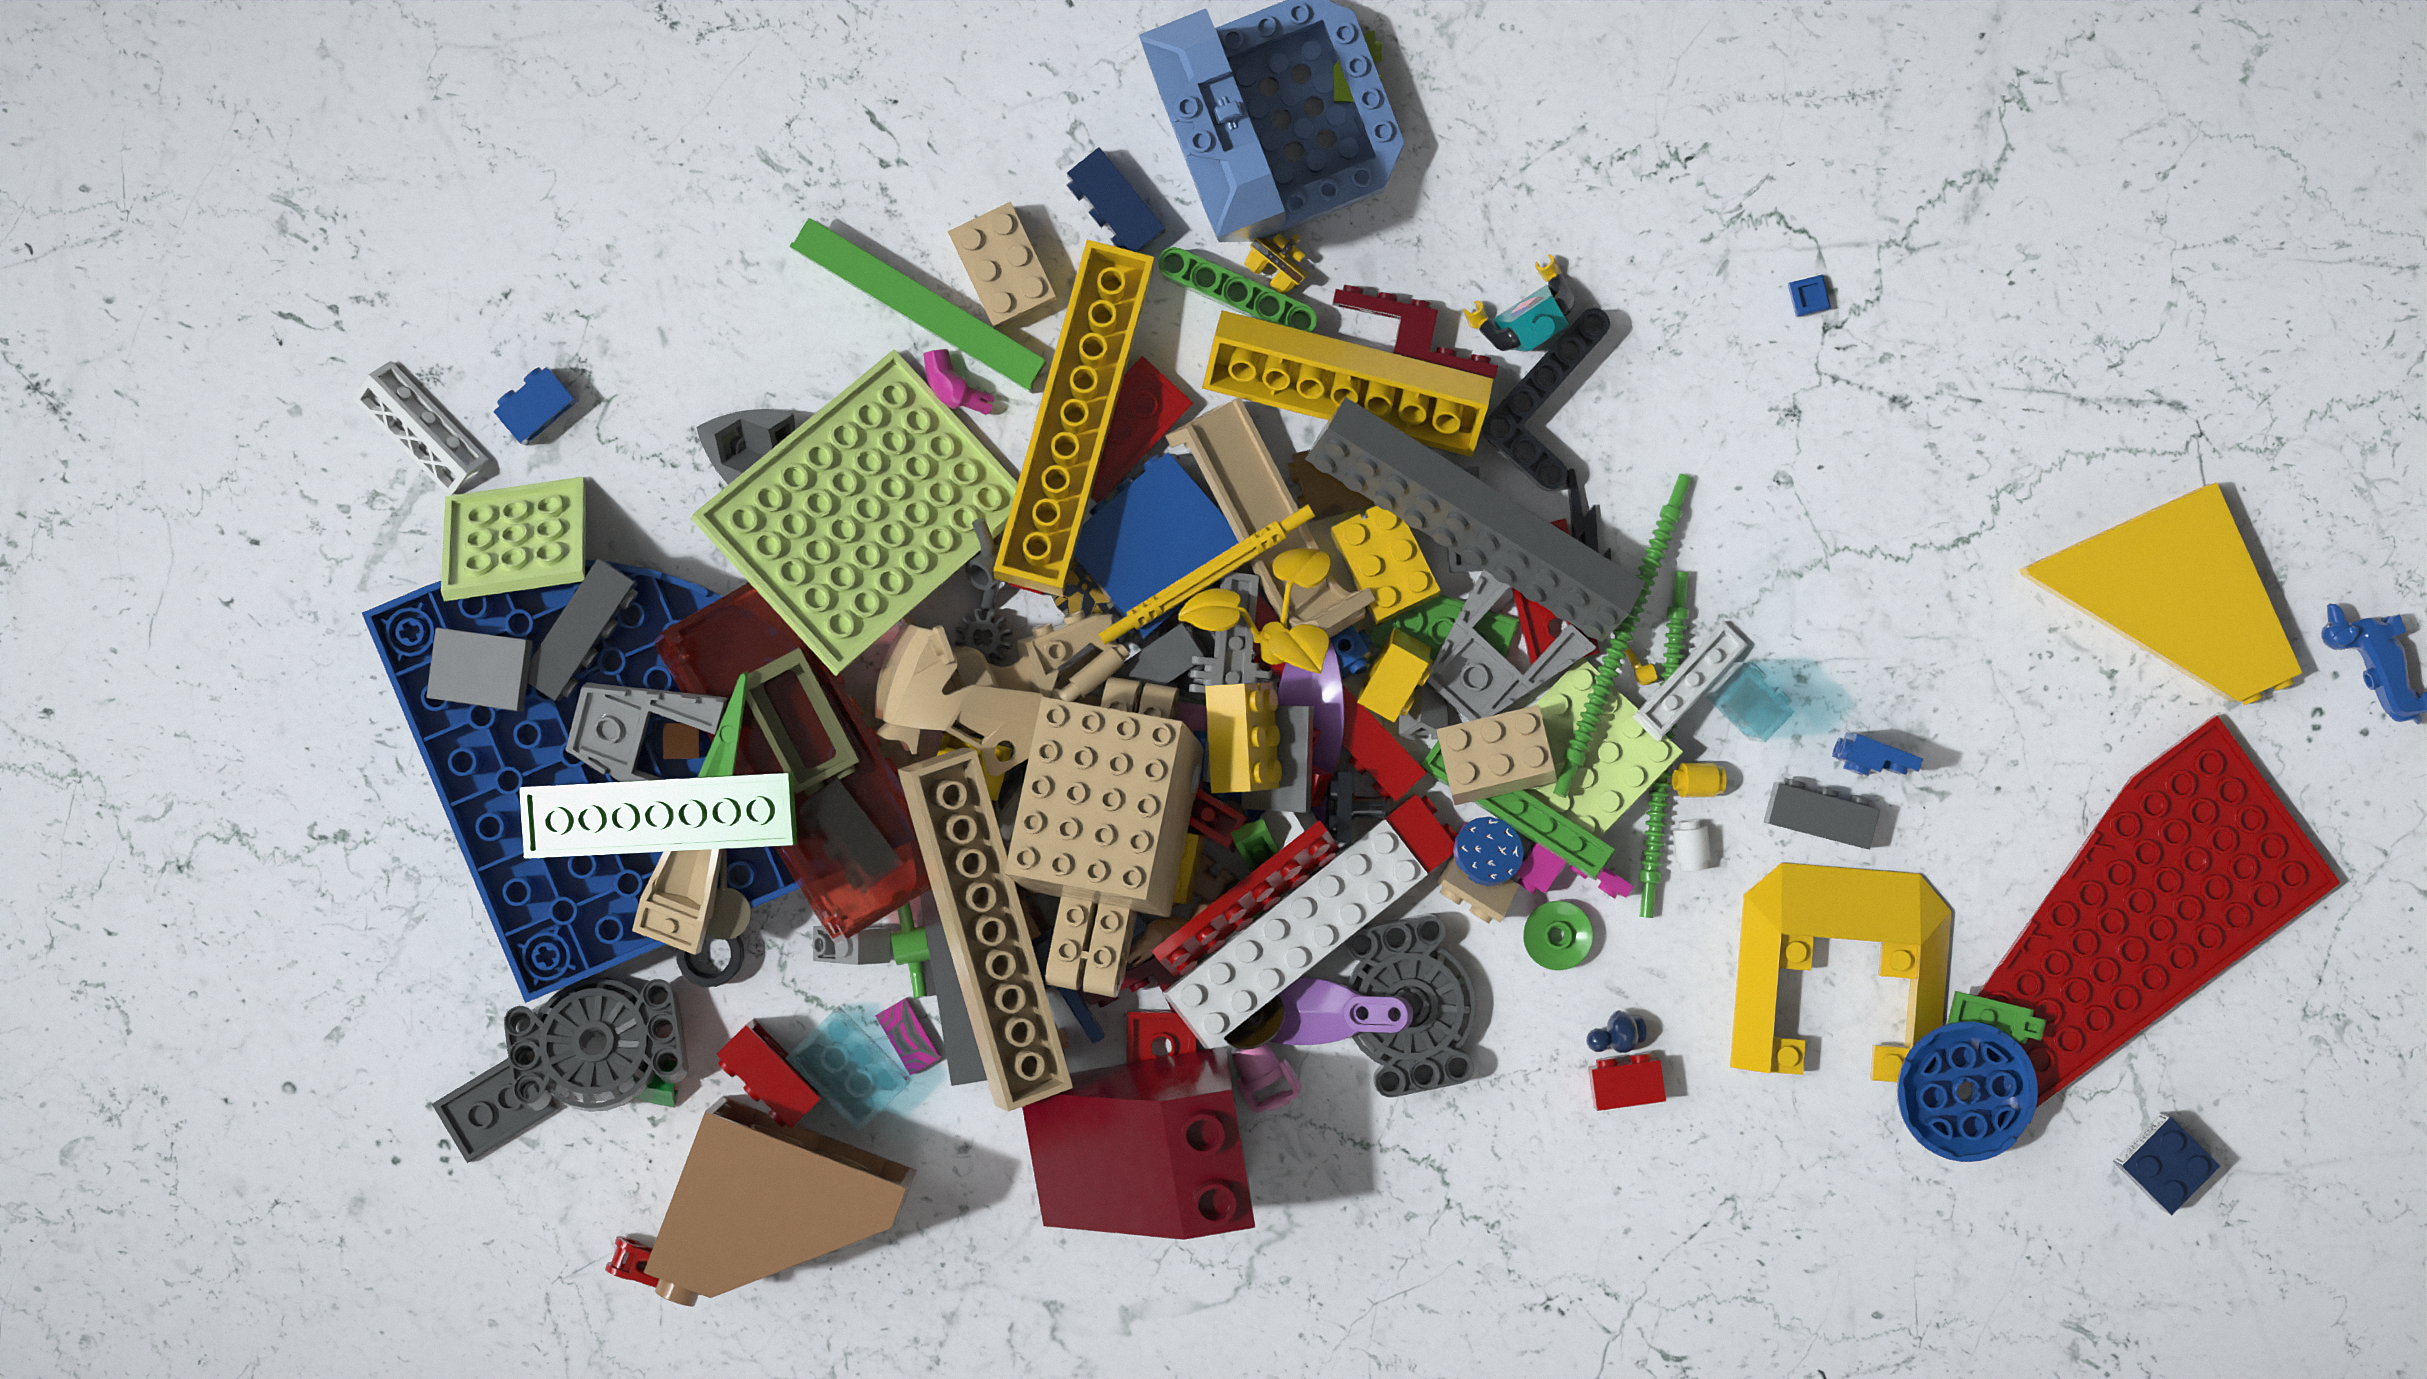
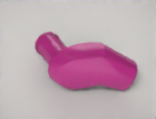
M948 349L932 350L923 354L928 384L942 403L952 409L964 406L981 412L984 415L989 414L993 405L987 402H994V395L969 387L965 379L954 371Z

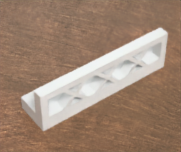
M391 360L371 372L352 398L448 496L456 494L466 479L481 469L488 460ZM370 390L379 398L380 406H377L367 396ZM393 416H397L403 422L405 431L400 430L395 425ZM418 441H422L428 447L429 455H425L420 450ZM442 466H447L456 476L453 482L444 474Z

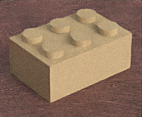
M1011 201L947 231L995 330L1057 301L1056 295Z
M1539 705L1436 729L1455 806L1557 782Z

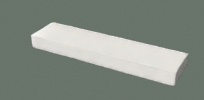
M1722 621L1632 717L1656 741L1660 740L1748 644L1725 621Z

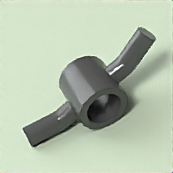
M979 518L974 520L972 525L979 540L981 552L967 562L965 571L968 579L975 587L985 590L981 608L984 611H989L995 607L999 593L998 582L1001 581L994 578L993 571L1000 544L994 543L985 518Z

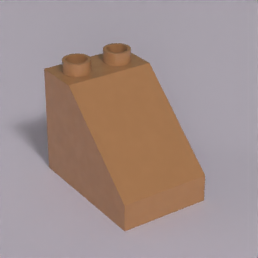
M722 1096L703 1115L644 1273L659 1278L655 1289L656 1294L671 1302L693 1307L699 1295L713 1298L891 1229L903 1208L917 1170L797 1124L792 1129L786 1124L781 1127L768 1113Z

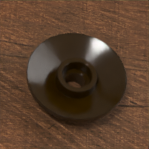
M1276 995L1223 1039L1232 1047L1243 1050L1255 1049L1271 1041L1278 1034L1285 1020V1007L1281 998Z

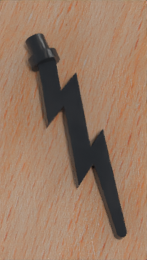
M1571 468L1567 470V486L1572 537L1578 540L1583 534V544L1599 553L1596 507L1593 505L1587 514L1583 515L1575 470ZM1611 547L1602 555L1610 561Z

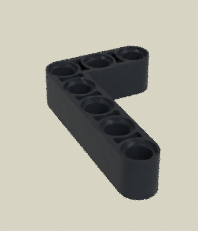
M1590 308L1583 312L1483 423L1482 431L1487 441L1534 484L1545 491L1556 490L1565 483L1568 475L1567 468L1557 456L1523 425L1608 332L1610 327L1609 316L1599 308ZM1595 316L1600 320L1602 327L1599 333L1591 334L1584 328L1586 317ZM1572 342L1577 346L1578 356L1576 359L1568 360L1562 356L1560 351L1562 343ZM1547 367L1554 372L1555 380L1552 385L1546 386L1538 381L1537 371L1540 368ZM1525 393L1531 398L1532 404L1528 411L1516 409L1513 403L1516 394ZM1499 418L1507 423L1508 433L1506 436L1496 437L1492 434L1490 423L1493 419ZM1527 442L1531 444L1534 450L1531 460L1524 461L1516 455L1518 443ZM1552 465L1558 469L1559 480L1557 483L1548 484L1542 479L1541 473L1544 466Z

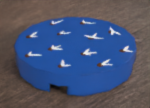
M1489 816L1475 818L1467 823L1455 838L1453 849L1455 861L1459 869L1463 870L1471 881L1484 886L1501 885L1512 878L1522 865L1524 854L1521 839L1514 828L1501 819Z

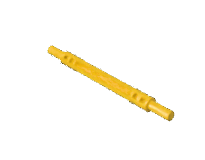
M1307 504L1282 521H1273L1126 612V617L1098 633L1100 639L1106 646L1133 628H1136V630L1140 629L1287 538V533L1315 517L1311 508Z

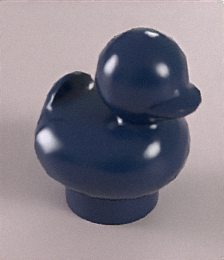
M1618 1010L1610 1016L1606 1030L1595 1028L1588 1033L1586 1043L1594 1052H1603L1610 1046L1618 1053H1627L1633 1050L1637 1043H1642L1646 1040V1025L1640 1015L1631 1016L1624 1011Z

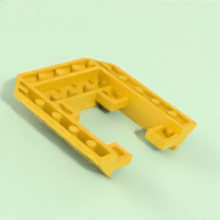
M1792 863L1778 864L1743 894L1730 1067L1769 1074L1771 1072L1803 1075L1806 1040L1773 1037L1779 968L1811 971L1814 937L1881 942L1878 975L1910 979L1905 1047L1872 1046L1870 1079L1872 1081L1897 1082L1901 1066L1910 1049L1924 1035L1943 1024L1951 910L1918 873Z

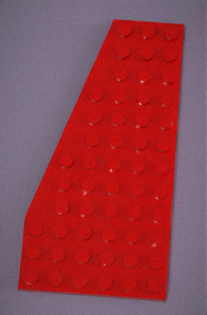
M2213 715L2129 777L1976 996L2035 1010L2033 1017L2046 1020L2042 1041L2028 1038L2026 1044L2017 1042L2028 1055L2035 1071L2038 1087L2037 1108L2339 885L2340 881L2217 715Z

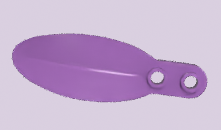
M1329 638V649L1324 660L1322 673L1310 672L1286 662L1277 697L1279 705L1314 706L1313 727L1321 730L1312 754V764L1333 773L1339 760L1343 742L1345 707L1338 656ZM1328 789L1322 805L1311 807V811L1317 821L1320 820L1324 826H1326L1328 821Z
M1299 977L1278 994L1285 1007V1020L1278 1034L1269 1042L1287 1045H1318L1340 1041L1359 1032H1399L1410 1026L1413 1020V1010L1410 1003L1399 996L1361 995L1355 990L1337 982L1313 977ZM1363 1007L1368 1010L1367 1019L1362 1016ZM1395 1008L1399 1009L1401 1013L1399 1020L1394 1017Z

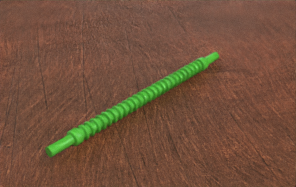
M1679 474L1668 504L1663 505L1659 516L1662 519L1656 521L1658 529L1652 532L1655 538L1649 539L1651 547L1645 549L1648 555L1647 557H1642L1644 565L1638 567V570L1641 572L1640 575H1635L1646 583L1631 613L1623 620L1619 628L1613 631L1615 638L1609 640L1612 646L1605 650L1608 656L1602 658L1604 666L1598 667L1601 674L1595 676L1597 684L1591 685L1594 691L1587 695L1590 701L1589 703H1584L1586 711L1580 713L1583 719L1576 723L1579 729L1573 731L1575 739L1569 740L1572 746L1571 748H1566L1563 755L1565 764L1553 791L1557 796L1566 798L1578 766H1583L1586 759L1584 751L1590 749L1587 742L1593 741L1591 733L1597 731L1594 724L1601 721L1598 715L1604 713V709L1601 707L1603 704L1606 705L1608 703L1605 697L1606 695H1611L1609 687L1615 685L1612 679L1619 675L1616 669L1622 667L1620 659L1626 658L1623 651L1628 650L1630 647L1627 641L1633 640L1631 632L1637 630L1634 624L1635 622H1640L1638 614L1644 612L1641 606L1648 602L1645 596L1651 594L1649 586L1655 585L1652 578L1658 576L1656 568L1662 567L1659 561L1666 557L1663 551L1669 549L1667 541L1673 539L1670 533L1676 531L1674 524L1679 523L1682 511L1680 508L1692 481V478L1685 474Z
M1675 572L1672 606L1667 608V618L1670 619V623H1667L1666 627L1670 631L1665 634V637L1668 638V643H1664V647L1667 648V653H1663L1666 663H1662V667H1665V672L1661 673V676L1664 677V682L1681 665L1679 663L1680 659L1684 658V655L1681 654V649H1685L1682 639H1686V635H1683V630L1687 629V626L1684 625V620H1688L1689 609L1686 608L1689 573ZM1674 724L1665 734L1670 740L1676 737L1672 730L1677 727V724ZM1668 769L1652 785L1653 790L1648 792L1652 796V800L1647 802L1651 806V810L1646 812L1650 816V820L1645 822L1646 825H1649V829L1644 831V834L1648 835V839L1643 841V844L1647 845V849L1642 851V854L1646 855V859L1641 861V864L1645 866L1644 869L1640 870L1639 880L1643 882L1639 917L1653 918L1656 885L1661 882L1662 873L1658 871V867L1662 866L1663 863L1659 861V857L1663 856L1664 853L1660 852V847L1665 845L1664 842H1661V837L1666 835L1662 832V827L1667 826L1663 822V817L1668 816L1664 812V808L1669 806L1665 802V798L1670 796L1666 792V788L1671 786L1667 782V778L1672 776L1671 773H1668Z

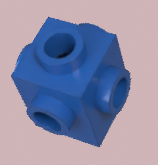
M1352 624L1330 638L1338 656L1342 680L1350 675L1358 676L1370 667L1369 663L1375 660L1370 651L1375 645L1364 629L1358 632Z

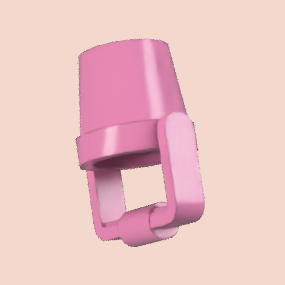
M1267 1043L1255 1049L1243 1050L1233 1048L1231 1053L1241 1075L1237 1079V1085L1252 1111L1259 1113L1267 1109L1274 1110L1289 1104L1290 1100L1295 1099L1299 1095L1302 1086L1289 1062L1278 1059ZM1284 1074L1292 1089L1281 1091L1258 1102L1253 1092L1269 1086Z

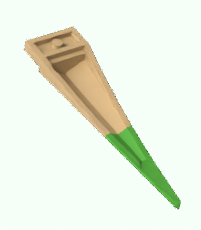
M748 671L741 674L719 729L697 778L734 776L749 677ZM723 849L664 851L640 898L632 931L694 955L700 953L709 919L713 917Z

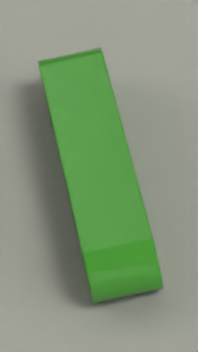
M1167 248L1159 256V272L1167 281L1247 317L1294 328L1291 324L1292 316L1300 312L1305 313L1309 316L1311 325L1303 331L1312 333L1315 330L1317 323L1316 313L1306 304L1181 248ZM1170 256H1178L1183 260L1184 267L1178 273H1170L1164 267L1165 260ZM1202 270H1209L1215 275L1216 281L1212 286L1204 288L1196 282V275ZM1239 284L1246 288L1247 297L1243 301L1235 302L1229 298L1227 291L1232 285ZM1264 299H1274L1278 303L1279 311L1277 314L1266 316L1261 313L1259 304Z

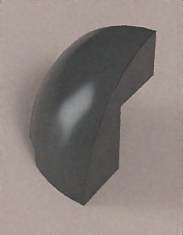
M754 409L726 414L711 419L696 428L709 460L719 475L729 485L795 431V419L793 413L786 411Z

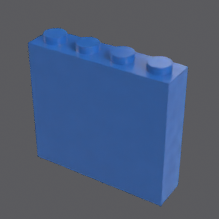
M1169 452L1162 457L1158 454L1154 455L1142 466L1145 471L1135 480L1132 476L1128 477L1115 489L1119 493L1110 502L1104 498L1089 511L1092 517L1083 524L1073 560L1123 618L1127 616L1126 612L1239 543L1226 517ZM1192 597L1140 629H1133L1144 641L1182 609Z

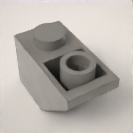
M813 926V961L853 965L890 963V928Z

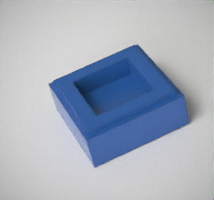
M1823 274L1788 283L1796 317L1831 308Z

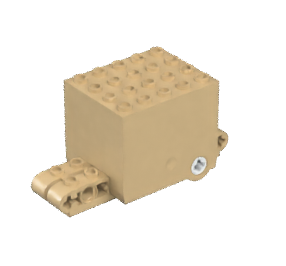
M1110 676L1105 685L1101 707L1047 697L1041 698L1004 874L1030 892L1061 897L1046 968L1045 982L1047 985L1079 990L1083 981L1084 992L1116 998L1120 991L1121 983L1123 984L1137 912L1165 917L1171 915L1193 802L1200 782L1204 753L1200 741L1182 721L1177 720L1179 688L1146 683L1142 693V683L1140 681Z

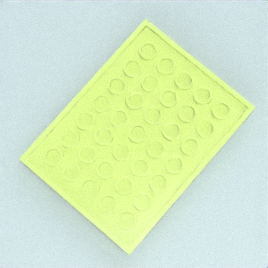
M893 349L693 513L691 520L830 671L837 676L981 551L979 540L972 525L974 520L985 518L993 540L1005 531L1018 483L957 416L937 398L932 389L899 353Z

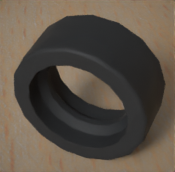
M740 936L726 940L730 947L731 958L724 970L716 974L700 972L694 967L690 959V953L676 948L677 965L682 975L691 983L701 987H717L730 981L740 971L744 960V944Z

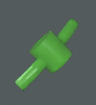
M899 894L895 897V903L901 930L891 931L894 958L897 965L908 964L914 999L927 997L922 961L930 960L925 926L915 927L908 895Z

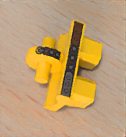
M1280 233L1275 236L1272 241L1282 248L1281 251L1265 238L1261 240L1256 238L1250 244L1252 250L1249 252L1244 265L1257 275L1263 271L1269 262L1275 266L1279 272L1269 284L1277 292L1283 295L1286 294L1296 284H1301L1309 275V273L1288 257L1290 255L1300 262L1305 256L1296 247L1301 239L1297 234L1289 241Z

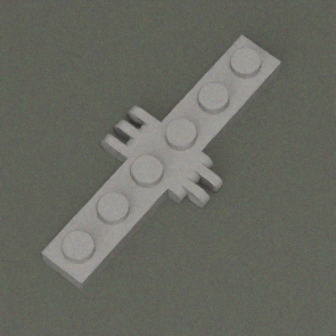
M1230 572L1221 578L1220 589L1231 590L1239 594L1241 598L1239 607L1247 610L1255 624L1259 575ZM1241 615L1240 621L1234 627L1225 631H1216L1214 658L1192 656L1191 664L1205 665L1204 671L1191 670L1190 678L1203 679V685L1190 684L1189 692L1206 694L1205 686L1258 683V679H1271L1272 672L1259 671V664L1251 663L1253 634ZM1207 726L1202 782L1211 783Z

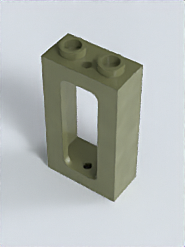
M803 647L748 674L745 698L784 773L793 772L794 792L796 794L804 790L808 796L825 787L824 779L836 774L839 780L857 770L855 763L859 762L861 758ZM787 670H792L796 673L836 749L834 758L812 769L805 767L764 689V684L767 680Z

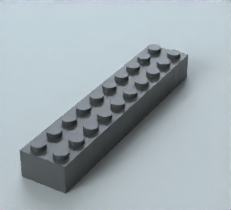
M1347 397L1344 398L1322 428L1305 458L1319 471L1330 474L1343 482L1348 489L1359 492L1369 498L1379 508L1390 511L1403 519L1408 526L1424 532L1439 545L1450 548L1463 556L1468 563L1479 566L1492 574L1499 582L1510 585L1521 592L1528 600L1539 603L1552 611L1557 618L1570 622L1581 629L1585 635L1595 638L1600 642H1603L1631 613L1646 583Z

